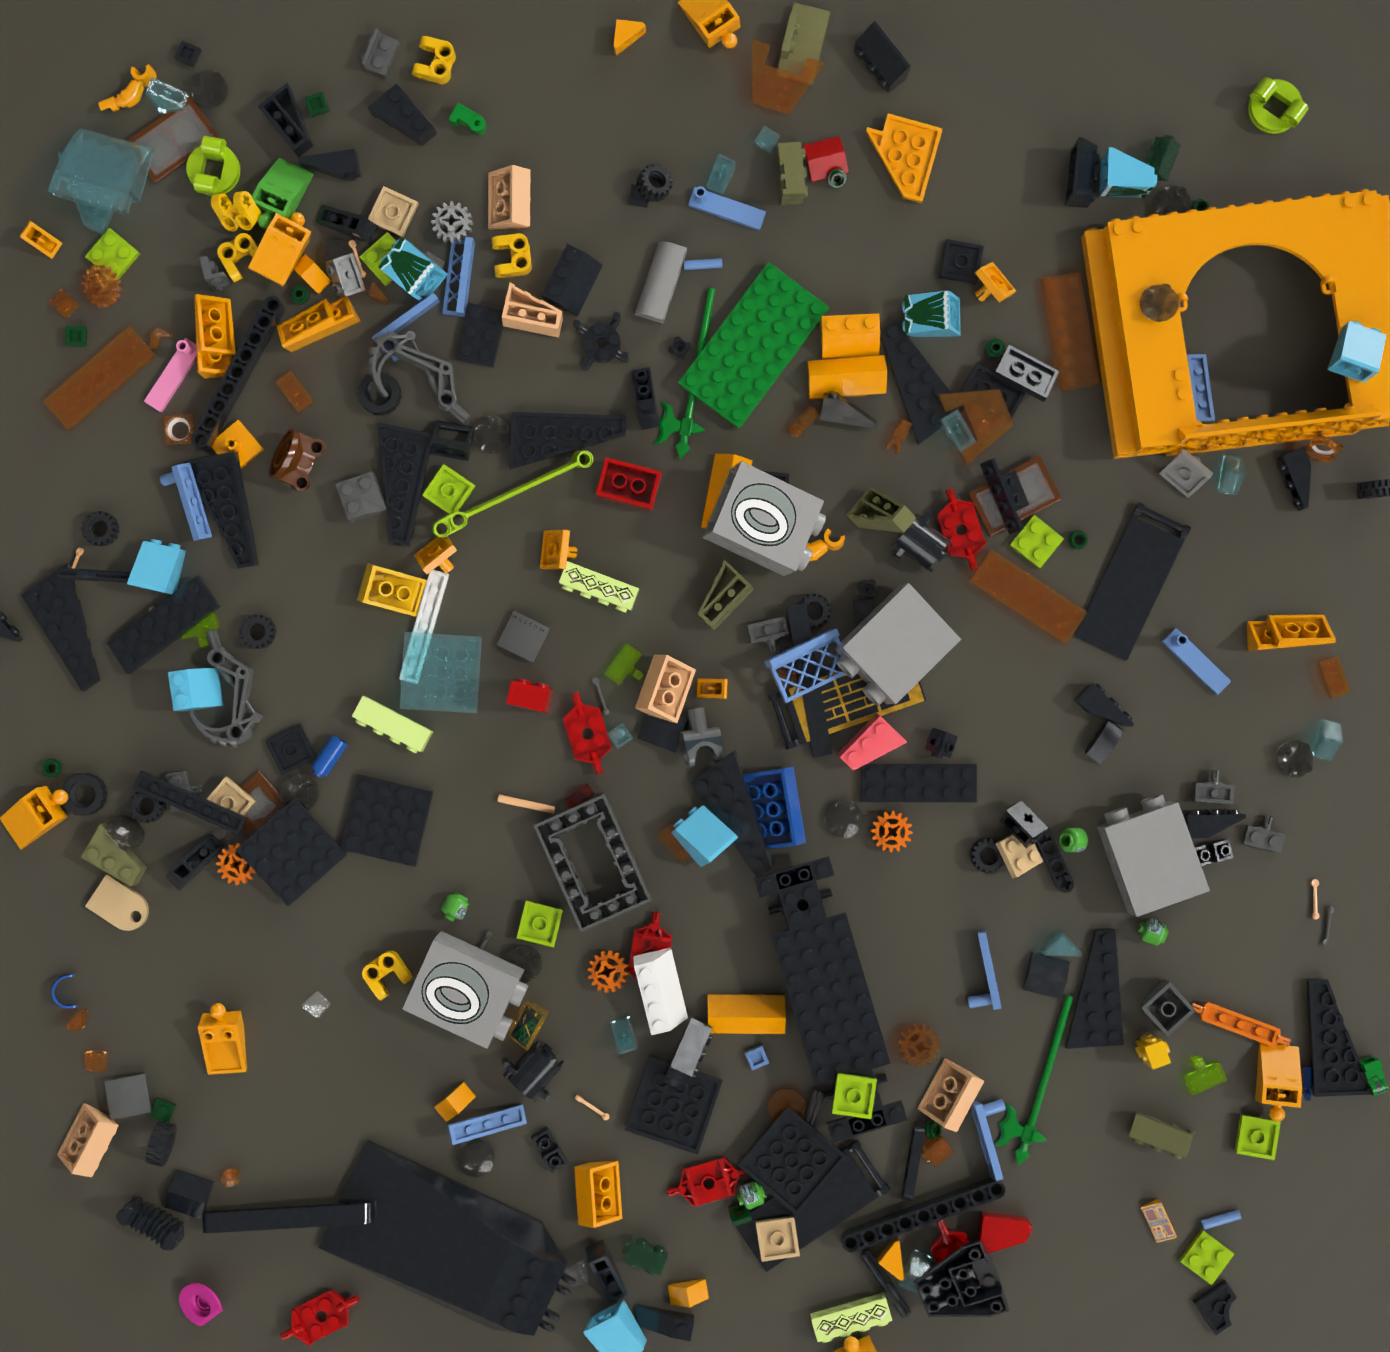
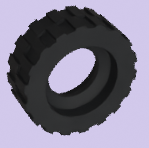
M381 372V383L388 388L389 396L385 402L376 403L370 396L371 389L375 385L372 376L367 374L360 381V385H358L357 396L362 406L373 415L384 416L385 414H390L393 410L395 411L402 398L398 382L388 373Z
M91 773L76 774L68 778V781L63 784L62 790L68 794V800L63 805L74 815L85 816L99 812L98 810L104 807L103 805L107 801V786L97 775H92ZM81 785L90 786L94 792L93 799L87 804L78 802L75 797L76 789Z
M164 1121L157 1122L147 1146L146 1163L160 1167L165 1165L174 1145L177 1131L176 1124Z

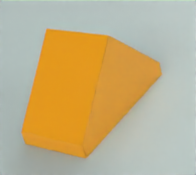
M616 20L613 45L616 56L646 33V25L643 22Z
M31 221L28 222L19 237L51 259L63 244Z
M306 254L299 259L294 268L318 295L332 282Z
M697 678V698L727 699L728 679Z
M463 1082L434 1108L447 1122L459 1114L476 1095Z
M896 1236L886 1245L877 1257V1260L882 1267L902 1281L904 1280L900 1242L898 1236Z
M706 1278L668 1284L671 1305L690 1308L709 1299Z

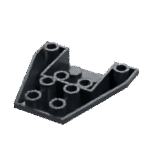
M981 1240L962 1245L914 1280L928 1317H992L1009 1311L1002 1282L988 1248Z

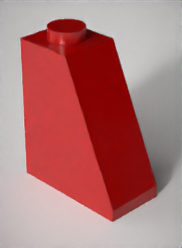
M981 1211L977 1241L981 1240L988 1248L989 1253L1028 1242V1235L1031 1236L1032 1224H1030L1027 1217Z

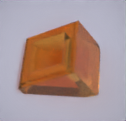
M372 282L368 292L369 297L380 303L390 304L384 293Z
M63 289L49 301L56 311L65 318H68L79 306Z
M88 1009L79 1011L65 1029L72 1031L84 1029Z
M85 1052L86 1071L106 1072L108 1052Z

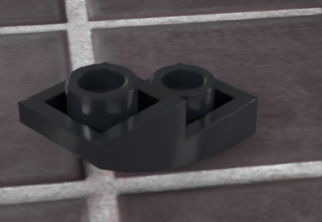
M1107 720L1096 733L1097 738L1086 749V755L1102 764L1124 732L1123 729Z
M1229 839L1195 847L1201 866L1234 858Z
M548 1127L531 1136L532 1142L540 1152L543 1161L551 1173L568 1163L567 1158Z

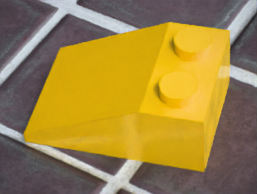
M367 563L357 600L417 617L427 580Z

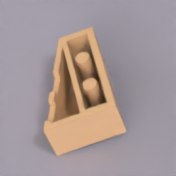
M511 282L509 283L501 317L503 326L559 338L563 322L562 311L543 300L540 301L531 296L527 291H522Z

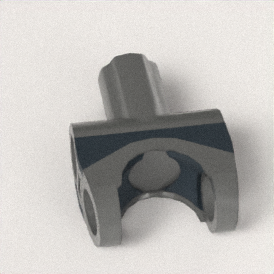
M704 708L687 710L690 730L681 731L679 734L681 751L687 767L695 766L696 752L700 747L706 748L710 756L712 755L714 763H718L723 757V745L719 727L707 728Z

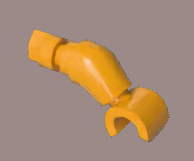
M150 64L145 66L146 71L142 75H140L136 68L131 67V75L134 80H131L127 87L121 90L120 94H117L116 98L112 96L98 102L101 111L111 108L115 112L120 110V107L125 108L128 106V108H131L140 102L144 88L151 86L156 81V72Z
M828 528L825 531L824 540L819 539L815 542L807 543L806 548L812 550L809 561L817 560L828 549L832 551L839 550L844 545L845 535L840 536L839 541L832 542L829 540L831 531Z

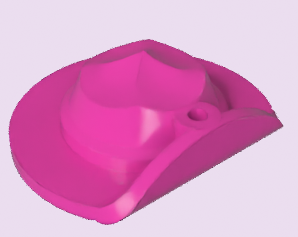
M190 1283L180 1292V1307L185 1316L197 1326L205 1325L223 1311L216 1294L203 1284Z

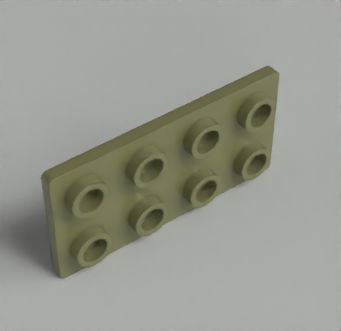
M798 3L793 4L776 73L777 77L813 85L830 11Z

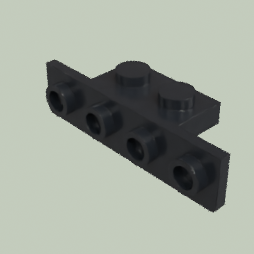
M994 458L981 463L982 472L1008 533L1012 534L1023 530L1024 528L1016 511L1030 504L1016 471L1013 470L1001 475Z

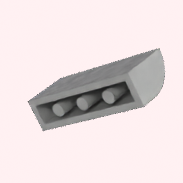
M658 242L634 315L661 324L664 323L687 254L686 247L670 242Z

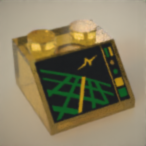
M531 1000L527 1004L523 1003L518 1012L521 1014L519 1020H514L509 1028L512 1031L509 1037L528 1051L550 1011Z

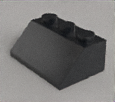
M875 20L856 40L854 52L859 59H863L866 63L867 70L871 74L874 73L877 77L880 87L886 89L889 93L907 79L911 65Z
M1079 137L1071 148L1065 205L1088 208L1091 202L1095 200L1096 191L1093 190V184L1097 181L1098 172L1095 171V166L1099 163L1100 153H1097V145L1082 137Z
M567 244L542 294L544 301L578 317L603 265L584 251Z

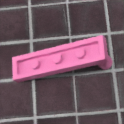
M187 338L177 342L176 353L144 400V402L161 413L197 360L196 344Z

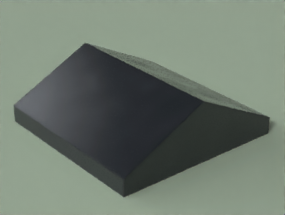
M1032 952L1023 990L1061 999L1068 979L1070 962Z
M177 1170L168 1191L165 1208L202 1219V1213L205 1212L214 1181Z

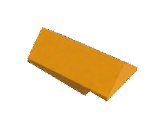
M195 294L197 372L204 379L223 377L232 361V356L236 354L231 300Z
M348 296L331 304L327 299H324L277 325V330L283 348L293 352L360 322V319Z
M884 355L807 361L809 399H823L824 393L829 391L838 392L840 396L844 397L886 394L887 367Z
M715 453L701 528L706 529L730 468L741 461L752 466L753 460L735 454Z
M1268 615L1267 621L1247 622L1248 651L1336 642L1325 615Z
M708 994V1026L713 1027L710 1033L785 1034V995Z

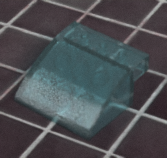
M80 128L65 147L55 168L48 192L59 198L128 216L131 202L140 204L155 149Z

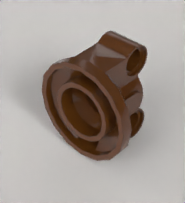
M293 428L289 429L280 440L274 452L269 468L270 478L289 484L294 490L302 492L308 490L311 485L308 474L313 467L315 457L324 454L326 450L325 443L320 439L310 438ZM314 442L319 446L316 452H313L311 449ZM301 477L304 483L301 487H298L296 481Z

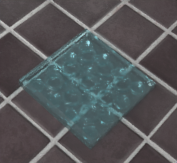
M405 632L400 709L477 713L482 637Z

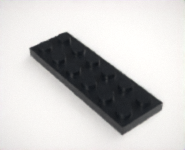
M197 575L107 644L125 672L132 674L219 609L220 605L201 576Z
M865 764L861 766V802H977V764Z

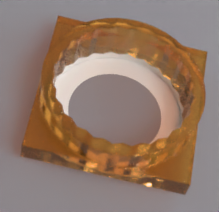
M193 414L163 416V431L166 445L192 443L191 436L194 432ZM177 422H184L189 428L188 435L183 439H178L172 434V427Z
M1317 434L1304 449L1312 459L1330 463L1337 457V454L1343 449L1344 445ZM1316 445H1325L1330 447L1332 450L1322 451L1319 450L1316 447Z

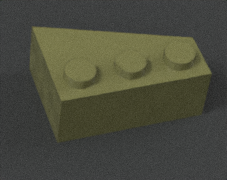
M801 142L778 143L777 155L781 205L804 204L805 197H808V187L805 186L807 172L806 167H803L805 148H801Z
M872 486L868 488L847 513L848 518L858 528L904 533L916 519L904 504Z
M724 560L710 592H708L698 612L699 617L712 630H715L754 590L752 585Z
M108 823L99 825L81 856L84 860L129 886L138 885L147 869L144 863L125 845L122 838L111 829Z
M1137 1112L1129 1137L1133 1138V1142L1144 1145V1142L1148 1143L1156 1151L1163 1152V1150L1171 1152L1170 1155L1172 1157L1182 1159V1157L1186 1158L1195 1131L1189 1130L1188 1132L1178 1128L1179 1126L1170 1125L1159 1119Z

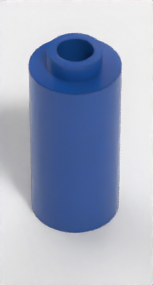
M332 734L312 763V773L320 778L322 776L327 777L348 744Z

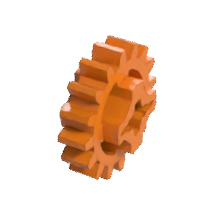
M892 810L890 815L887 812H883L884 817L878 815L876 817L879 821L872 822L875 828L870 829V831L875 833V835L871 838L878 840L875 844L876 846L882 844L881 850L885 851L888 848L889 852L892 853L893 848H895L899 852V846L906 848L905 841L911 842L908 835L913 834V832L908 830V828L912 824H906L908 818H901L902 813L900 812L896 816ZM897 819L898 821H896L895 823H889L886 820ZM880 826L883 827V834L881 836L879 835ZM889 827H896V829L894 830V836L891 834L887 836V834L889 833ZM904 827V835L902 838L900 836V829ZM888 840H895L897 843L887 844L885 842H887Z
M236 843V846L230 844L229 850L227 848L222 849L224 855H218L221 861L217 862L216 865L221 866V869L217 872H223L221 878H229V884L234 880L235 885H239L241 881L245 884L248 882L247 878L253 879L252 873H256L251 866L247 872L248 863L236 851L241 843ZM228 856H229V858H230V859H229V862H228V864H226V860H227V858H228ZM241 861V865L236 867L235 863ZM229 871L235 872L236 876L232 875Z
M612 950L608 951V954L602 951L601 957L595 955L596 961L589 962L593 966L587 969V971L592 972L588 979H594L591 985H598V991L604 988V992L609 993L611 988L612 992H616V986L621 989L623 988L622 982H628L625 975H630V972L626 971L629 964L624 965L623 962L626 958H619V952L613 955ZM610 959L615 960L618 965L613 964ZM601 963V967L599 971H597L598 965ZM608 969H615L609 974H602ZM620 972V977H619V979L617 980L616 977H617L618 973ZM599 978L606 980L608 984L601 982Z

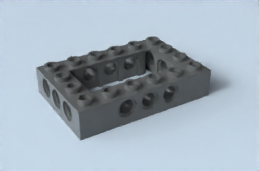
M606 793L534 825L580 932L652 901L650 892ZM596 819L598 829L601 830L606 841L605 845L609 848L614 860L613 863L617 866L622 878L621 881L627 889L591 904L561 834Z

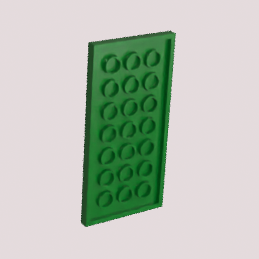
M768 262L683 375L678 385L737 429H740L830 307Z

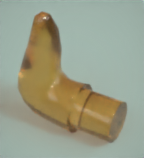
M160 328L154 329L150 336V348L158 349L160 337L170 338L173 337V334Z

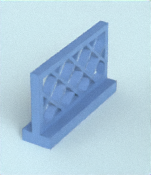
M837 628L821 633L764 661L766 667L772 673L784 703L790 702L845 675L843 671L834 670L836 661L840 658L838 657L839 653L836 651L835 655L826 652L830 643L835 642L836 647L841 643L838 638L840 635ZM813 651L822 653L819 663L810 660ZM825 655L834 658L831 668L822 665ZM801 659L805 661L802 671L793 668L795 660ZM808 663L817 666L814 676L805 673ZM780 667L787 668L786 678H780L776 669ZM820 668L829 670L827 679L818 678ZM791 671L801 674L797 684L788 681ZM804 675L813 679L811 686L808 688L801 686ZM787 683L796 686L794 694L789 697L785 692Z

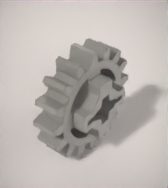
M451 201L450 206H447L444 202V208L437 207L438 214H432L433 218H435V220H431V224L434 226L432 228L433 232L437 233L438 239L443 237L444 243L450 240L451 244H454V240H458L461 243V238L467 237L466 232H472L469 227L473 225V221L469 220L472 218L471 213H467L468 209L466 206L461 209V203L454 206L453 201Z

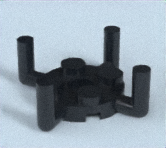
M619 312L613 313V320L610 325L597 323L586 329L579 320L573 321L575 331L583 335L582 346L587 355V359L581 361L584 371L589 370L593 362H607L615 357L623 363L629 361L628 353L620 351L621 342L616 331L621 322ZM605 339L607 341L606 347L598 348L596 346L597 340Z

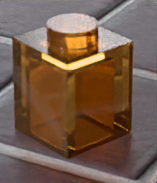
M942 1135L929 1141L922 1147L925 1152L922 1156L929 1165L933 1163L935 1167L954 1154V1151Z

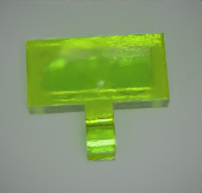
M216 611L185 633L182 639L187 640L197 636L201 648L209 647L206 632L221 628Z
M626 643L604 674L618 685L622 684L628 674H631L640 681L644 674L634 668L642 654Z
M1199 1055L1191 1058L1196 1071L1183 1076L1192 1096L1227 1081L1220 1062L1216 1061L1205 1066L1202 1057H1199Z

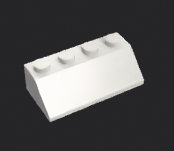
M671 948L633 956L634 968L651 1035L671 1031L688 1018Z

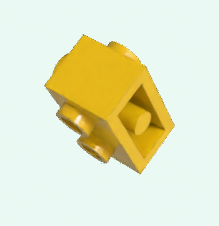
M1151 1033L1140 1036L1139 1040H1136L1137 1047H1135L1138 1057L1142 1058L1143 1063L1151 1069L1171 1063L1168 1056L1170 1049L1166 1041L1163 1042L1161 1038L1154 1034L1151 1035Z

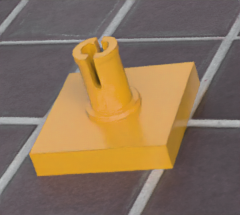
M993 262L975 272L984 284L975 292L977 297L984 293L978 298L982 302L989 295L993 294L1000 303L1016 292L1015 288Z
M240 420L234 422L221 433L212 446V449L218 455L238 451L241 469L264 450Z
M544 530L540 560L541 569H566L567 558H576L577 554L570 552H577V548L568 546L569 530Z
M448 536L443 538L436 537L417 552L414 557L426 574H429L437 566L445 573H448L454 568L448 557L455 553L457 549Z

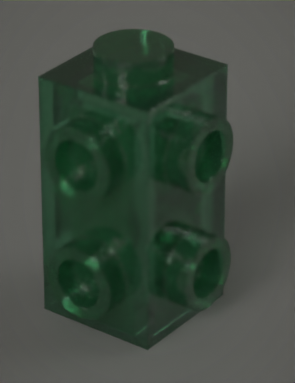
M1170 135L1155 137L1145 164L1155 168L1154 175H1157V181H1168L1181 147L1175 141V138Z
M632 1237L631 1242L627 1241L623 1249V1253H625L624 1260L627 1261L628 1265L634 1268L639 1266L650 1275H661L668 1258V1252L664 1247L650 1245L647 1240L641 1237H637V1239Z

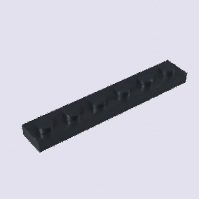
M145 771L139 772L133 789L237 835L241 834L248 819L247 816Z

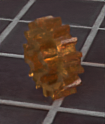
M105 265L91 266L90 269H86L87 274L82 275L85 279V282H81L85 286L82 292H87L86 299H92V305L97 304V307H109L111 304L117 303L115 298H120V294L117 292L122 290L121 287H118V283L121 281L116 280L117 273H111V267L106 268Z
M914 1024L913 1030L907 1027L908 1033H901L904 1039L898 1041L903 1045L898 1048L900 1052H904L901 1055L902 1058L908 1057L907 1063L910 1064L913 1061L915 1067L919 1063L925 1067V1062L927 1061L932 1064L931 1058H938L935 1052L941 1051L939 1047H936V1045L941 1044L940 1040H935L938 1035L936 1033L931 1034L932 1028L930 1027L925 1030L924 1024L920 1028ZM914 1034H917L916 1037H914L913 1039H910L911 1036H913ZM926 1035L930 1037L932 1044L925 1041ZM921 1042L924 1046L918 1050L915 1045ZM907 1047L913 1049V1056L908 1053ZM929 1052L927 1056L922 1058L925 1053Z

